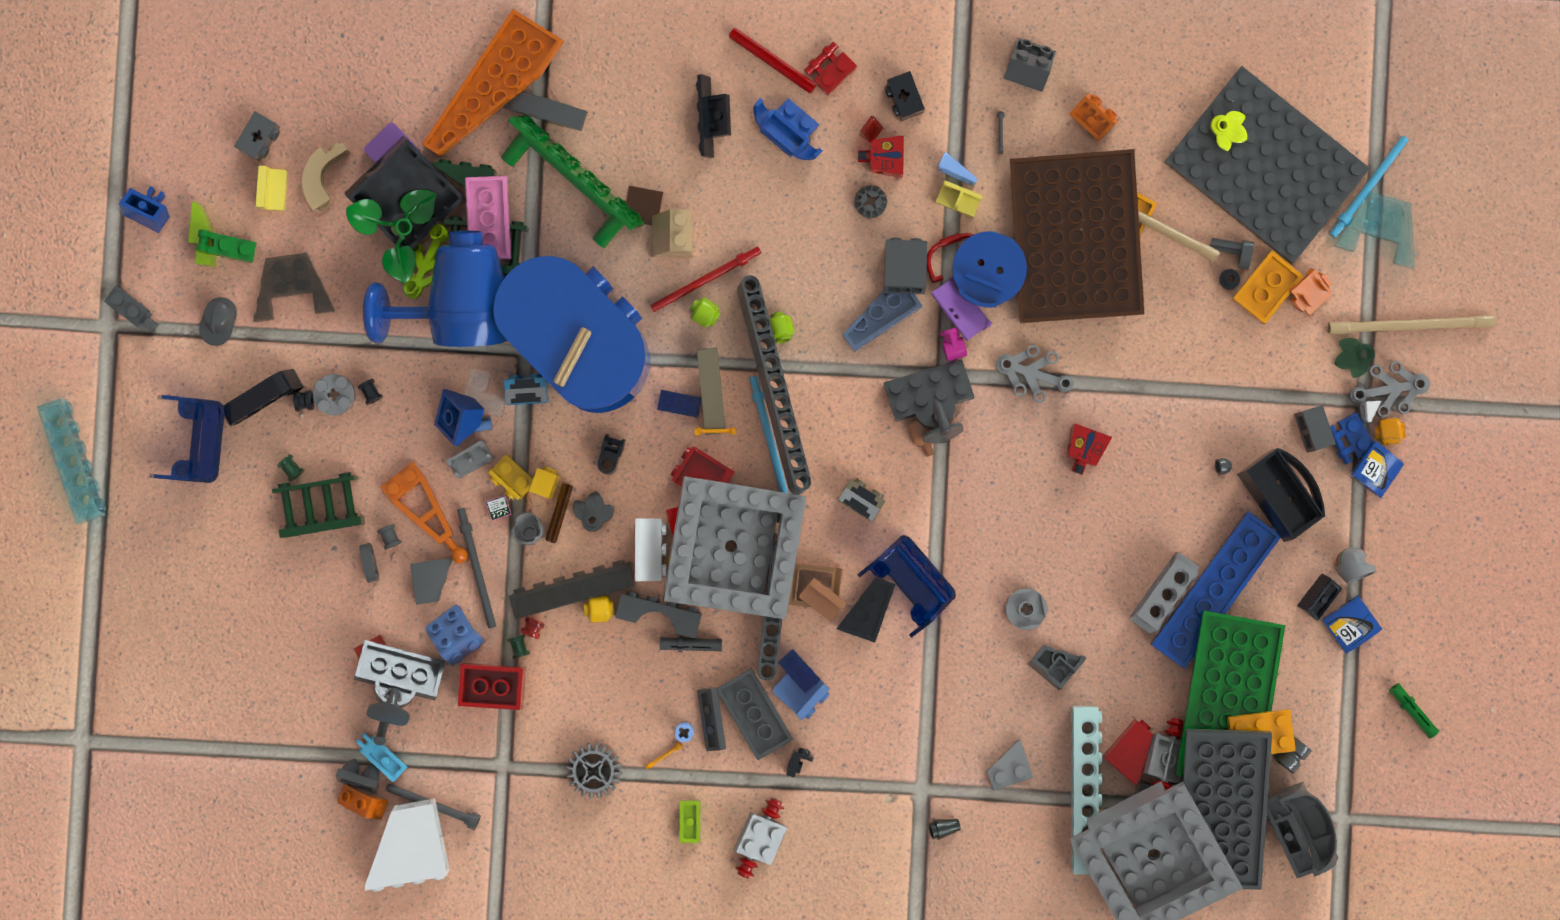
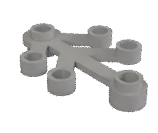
M1030 345L1025 351L1015 356L1009 354L1000 356L996 362L997 370L1001 374L1008 376L1014 388L1013 392L1018 397L1025 395L1026 387L1020 384L1015 372L1024 375L1033 393V400L1036 403L1045 401L1046 394L1040 390L1035 379L1056 385L1060 392H1068L1073 388V380L1069 376H1061L1059 378L1038 371V369L1048 364H1055L1058 361L1059 356L1054 351L1049 352L1046 357L1028 366L1018 363L1028 357H1036L1039 354V348L1036 345ZM1030 348L1036 349L1035 355L1029 353ZM1050 354H1054L1056 356V360L1054 362L1049 360ZM1004 361L1010 362L1009 368L1003 366ZM1063 380H1067L1069 382V386L1067 388L1062 386ZM1017 387L1023 388L1022 394L1016 392ZM1037 393H1041L1043 395V399L1041 401L1036 399Z
M1399 361L1391 362L1389 364V371L1393 374H1399L1408 382L1399 383L1383 372L1380 365H1372L1368 370L1369 375L1378 378L1388 386L1366 390L1362 387H1355L1350 390L1349 399L1351 402L1358 404L1364 402L1368 397L1389 394L1376 411L1378 417L1384 418L1389 416L1390 408L1400 393L1409 390L1403 402L1398 403L1396 406L1398 413L1406 414L1410 411V404L1417 394H1423L1428 391L1430 381L1423 374H1411L1403 368L1402 363ZM1394 364L1399 366L1398 371L1393 370ZM1374 367L1379 370L1377 375L1372 372ZM1418 380L1422 381L1423 386L1421 388L1417 386ZM1357 391H1360L1362 393V397L1360 399L1356 397ZM1402 404L1406 405V411L1404 412L1400 409ZM1381 408L1386 409L1385 415L1380 413Z

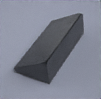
M1321 574L1299 602L1298 607L1318 621L1342 588L1330 577Z

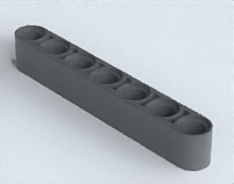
M777 540L772 545L767 595ZM764 616L758 675L762 680L770 681L775 677L777 670L782 619ZM770 624H774L778 628V632L772 636L766 632V627ZM766 645L774 646V655H765L764 647ZM765 665L771 666L773 669L772 675L764 676L761 673L762 667Z

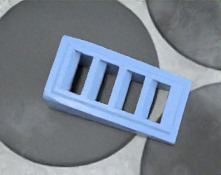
M944 152L937 170L974 186L977 178L948 153Z

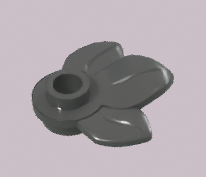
M595 491L587 497L585 502L575 500L573 511L575 517L582 521L583 527L587 531L596 532L602 527L604 522L612 518L614 506L604 505L602 496ZM591 518L596 519L594 524L589 523Z

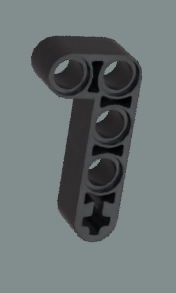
M294 369L279 371L226 403L220 409L229 426L232 427L281 397L300 391L304 386Z

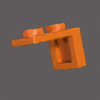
M344 784L337 803L364 818L381 820L389 800L383 797L369 796L350 785Z

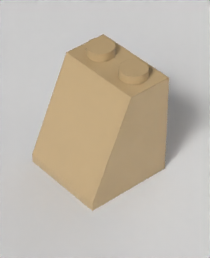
M667 210L652 216V257H693V215L691 210Z

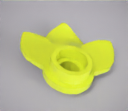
M1230 111L1226 115H1218L1212 119L1210 128L1216 135V143L1221 149L1229 151L1232 142L1242 143L1247 140V132L1241 125L1246 118L1243 113ZM1220 122L1223 123V129L1220 128Z

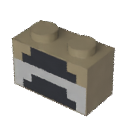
M858 478L855 481L850 479L837 500L873 522L886 502L882 499L884 495L875 489L872 492L865 488L867 484Z

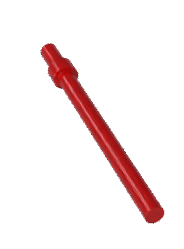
M757 246L744 254L742 252L736 255V258L651 304L652 310L655 312L730 270L748 264L749 260L762 254Z

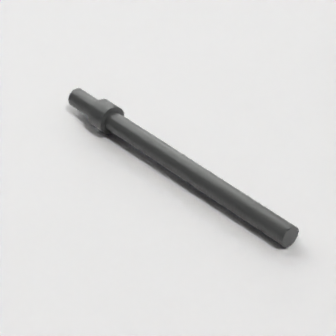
M465 507L457 509L461 524L459 526L460 532L464 535L488 629L494 628L496 623L471 533L473 531L472 525L468 522Z

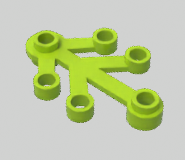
M441 224L433 226L430 230V236L433 241L425 258H423V245L418 243L412 249L415 253L418 272L416 276L413 273L404 284L403 290L409 299L418 298L423 293V289L431 285L433 275L425 279L424 277L427 273L434 270V256L440 244L449 237L448 230Z

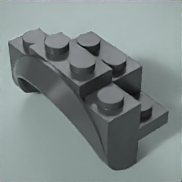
M1304 782L1284 788L1281 794L1268 798L1267 815L1296 878L1311 873L1315 877L1332 869L1339 858L1336 853L1337 838L1333 821L1323 803L1307 791Z

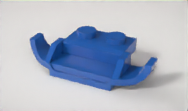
M761 98L754 104V117L761 129L760 132L789 157L813 160L823 151L820 148L815 149L809 145V137L818 128L819 124L789 98L776 111L774 109L769 111L764 106Z

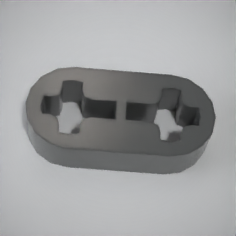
M362 544L359 546L366 580L368 583L379 581L372 544Z

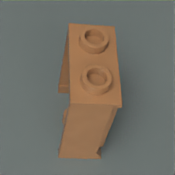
M795 563L788 605L811 607L804 601L796 600L800 569L832 573L831 591L840 596L841 568Z

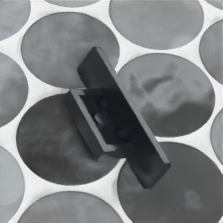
M699 74L697 75L696 89L698 91L697 110L699 112L698 130L700 132L699 151L702 157L710 159L714 158L713 138L731 136L730 95L719 94L711 96V78Z

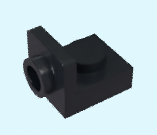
M799 748V750L794 749L786 775L794 778L796 773H800L803 762L800 761L801 758L813 762L814 757L810 755L811 751Z

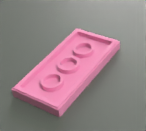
M507 176L465 177L468 231H482L483 243L495 246L499 260L511 259Z

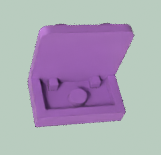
M389 123L364 147L365 153L374 162L380 159L403 135L419 151L421 150L394 123Z

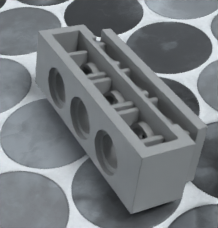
M1175 552L1128 619L1148 634L1156 633L1161 628L1165 617L1169 616L1173 611L1177 600L1181 599L1185 594L1187 586L1198 576L1197 570L1199 566L1181 553ZM1177 572H1179L1182 576V579L1179 583H1176L1174 580V576ZM1165 589H1168L1170 596L1164 600L1162 593ZM1153 606H1156L1158 609V613L1156 616L1152 617L1150 614V609Z

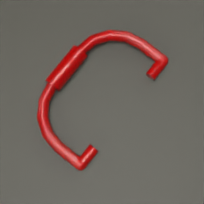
M956 233L940 239V242L931 247L927 253V271L932 283L943 280L942 275L935 277L932 270L931 258L935 250L975 234ZM980 260V264L984 265V261Z

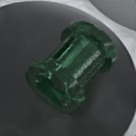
M288 455L277 464V467L281 468L288 476L289 482L295 480L304 472V469L299 468L295 463L292 455Z
M525 634L507 639L511 644L513 659L531 654L525 644Z

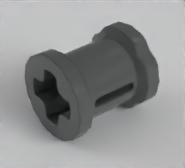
M394 524L377 530V533L381 534L385 550L402 543L396 535Z

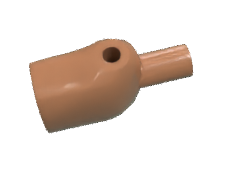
M918 420L909 423L908 427L914 445L917 447L923 446L926 457L934 455L931 444L923 442V435L931 431V429L922 426Z

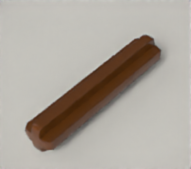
M563 483L546 535V541L557 542L573 490L572 485Z

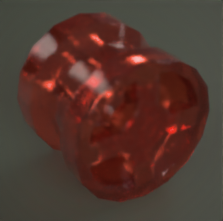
M526 616V624L521 628L520 633L539 640V632L544 628L545 624Z

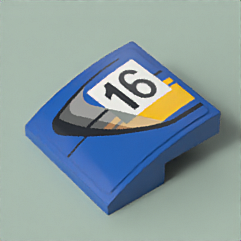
M1373 441L1350 475L1362 483L1369 491L1382 498L1404 463L1378 442Z
M1359 595L1341 605L1339 609L1322 620L1346 654L1382 630V627Z

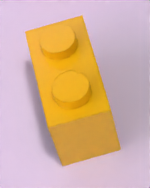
M544 466L543 469L537 468L529 491L548 499H553L561 478L560 475H557L558 470Z

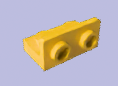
M507 454L493 469L488 471L491 475L489 479L497 486L501 484L506 489L504 493L512 500L515 498L521 500L529 491L533 478Z

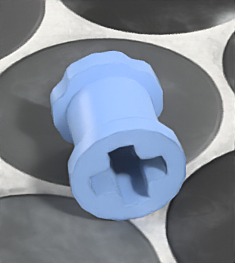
M687 722L680 723L675 729V737L680 742L690 741L694 734L693 726ZM680 728L684 730L689 729L688 737L685 735L680 736Z

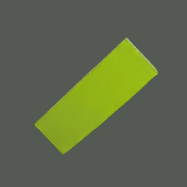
M192 202L188 243L196 245L199 244V230H207L213 233V229L202 205ZM212 240L207 241V245L212 247ZM196 251L195 264L216 267L217 256Z

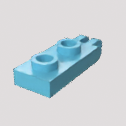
M364 732L361 736L367 742L364 744L359 738L356 740V743L361 747L359 751L392 782H395L408 766L385 745L375 744L374 735L370 738Z

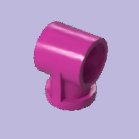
M957 328L940 332V337H943L944 340L942 347L947 362L967 356L963 337L959 336Z

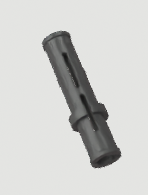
M679 636V638L660 637V650L722 652V639L683 638V636Z

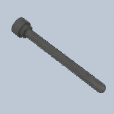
M392 784L386 786L387 792L412 802L429 800ZM436 802L438 812L463 821L467 828L475 831L481 818L480 814L472 812V814L468 812L466 814Z

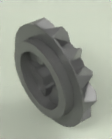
M873 185L862 187L855 196V208L860 215L866 218L878 217L886 209V194L880 187ZM866 194H868V196H870L871 198L878 197V199L874 202L876 209H874V207H872L870 204L863 206L865 202H867L868 200Z

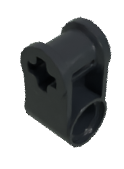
M609 434L605 435L597 465L603 474L611 475L616 471L626 439L618 440L609 437ZM605 460H611L613 467L605 471L602 469V463Z

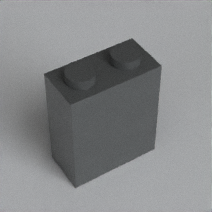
M896 237L890 240L886 239L884 293L925 295L927 241H922L919 238L902 240Z

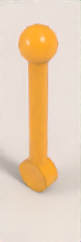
M696 427L694 434L696 436H700L702 433H730L734 435L737 433V429L735 427L730 429H701Z
M677 742L675 747L646 765L645 768L647 770L676 750H681L683 745Z

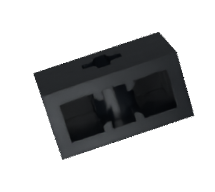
M910 71L887 80V86L884 88L887 97H892L894 103L892 110L895 117H899L900 121H904L924 113L925 108ZM901 93H903L904 96L908 95L907 100L905 102L903 98L899 99Z

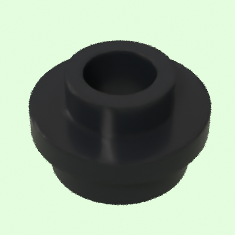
M1227 269L1220 274L1219 283L1224 289L1232 290L1239 285L1240 276L1237 271ZM1227 276L1233 277L1232 283L1227 281Z

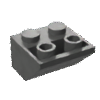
M1017 38L1004 79L1043 92L1056 51L1048 46H1040L1032 43L1030 40Z

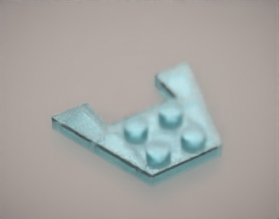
M1374 192L1369 193L1334 247L1354 252L1360 233L1398 243L1393 264L1411 269L1415 268L1412 204Z

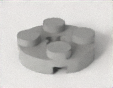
M326 375L315 383L313 390L314 403L320 411L328 415L346 413L355 401L356 394L353 384L341 375ZM333 388L336 392H339V396L336 397L335 401L329 397V393L332 392Z
M1028 588L1019 589L1007 599L1005 606L1006 616L1014 626L1023 630H1031L1038 627L1046 617L1047 603L1044 597L1037 591ZM1024 603L1032 607L1028 615H1025V612H1021Z

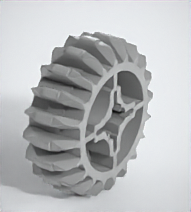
M596 742L592 749L591 743H587V750L581 745L579 747L581 754L575 750L573 755L576 759L572 757L568 759L573 765L566 766L567 770L572 771L566 777L574 778L569 785L572 786L576 783L578 786L574 791L578 792L580 788L583 789L581 793L583 797L586 792H589V798L592 799L594 792H596L597 798H601V791L607 796L609 795L608 787L611 790L616 788L612 782H620L615 775H622V771L616 770L622 764H615L614 762L619 759L618 755L613 758L610 756L614 752L613 749H610L608 753L605 752L606 744L603 745L602 749H599V742ZM598 754L602 758L597 762H592L584 756ZM579 761L586 770V775L582 780L578 775ZM606 761H608L611 768L609 779L602 770ZM599 763H601L597 771L599 772V774L594 773L589 778H587L591 771L589 767L591 766L592 768H594ZM591 779H597L599 782L604 783V785L592 787L586 785V783Z

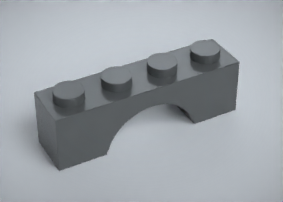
M632 591L621 594L615 618L636 623L642 615L648 612H660L671 619L675 628V634L696 639L702 613H698V608L687 606L686 609L678 608V603H659V598L651 596L643 599L638 597L639 593Z

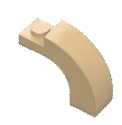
M344 143L332 145L329 148V152L320 147L310 156L304 167L302 175L303 192L308 204L316 213L334 203L325 187V175L333 164L351 153Z

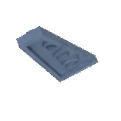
M883 290L878 298L868 306L867 310L843 333V337L855 353L923 306L915 294L884 293Z

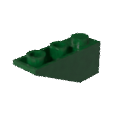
M445 159L433 162L435 168L464 188H466L465 177L497 176L496 170L492 169L491 165L480 164V167H474L472 163L460 162L457 165L451 164L452 161Z

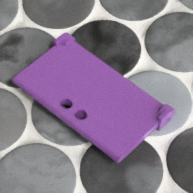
M951 276L945 284L931 294L944 310L949 320L953 322L965 340L968 341L993 323L987 319L978 306L968 302L958 293L959 289L955 284L953 276Z

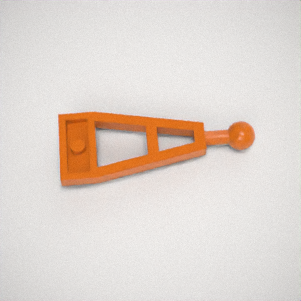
M411 462L380 487L390 501L439 544L445 543L452 552L451 558L455 563L460 564L467 560V551L462 547H458L452 540L451 536L454 533L427 478L414 462ZM420 483L433 506L421 518L399 500ZM436 514L445 530V533L441 536L426 524Z

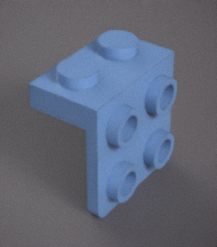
M458 605L451 607L425 628L441 657L452 666L461 662L463 658L486 642L482 635L472 627Z
M796 662L773 688V693L803 720L805 717L809 719L816 711L814 706L818 702L822 704L828 698L830 688L804 664Z

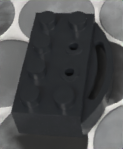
M1276 448L1268 451L1237 474L1283 542L1294 540L1325 517L1323 498L1312 474L1297 458L1282 449ZM1291 466H1293L1303 477L1306 484L1308 485L1311 495L1306 490L1300 479L1297 477Z

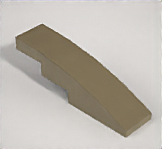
M717 347L697 349L705 429H726ZM705 433V435L720 434V433Z

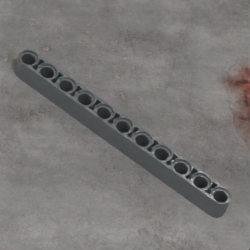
M748 275L738 285L737 293L787 486L792 494L800 495L811 486V477L761 285L755 276ZM745 284L750 285L752 287V290H748L745 287ZM750 303L755 304L757 310L752 309ZM755 323H759L762 329H758ZM760 342L765 343L767 349L762 348ZM765 361L772 364V369L765 365ZM770 381H774L778 388L772 387ZM775 401H780L783 408L776 406ZM780 420L785 421L788 428L783 427ZM785 440L791 441L793 448L788 447ZM791 460L797 462L798 468L792 466ZM796 480H800L803 483V488L796 484Z

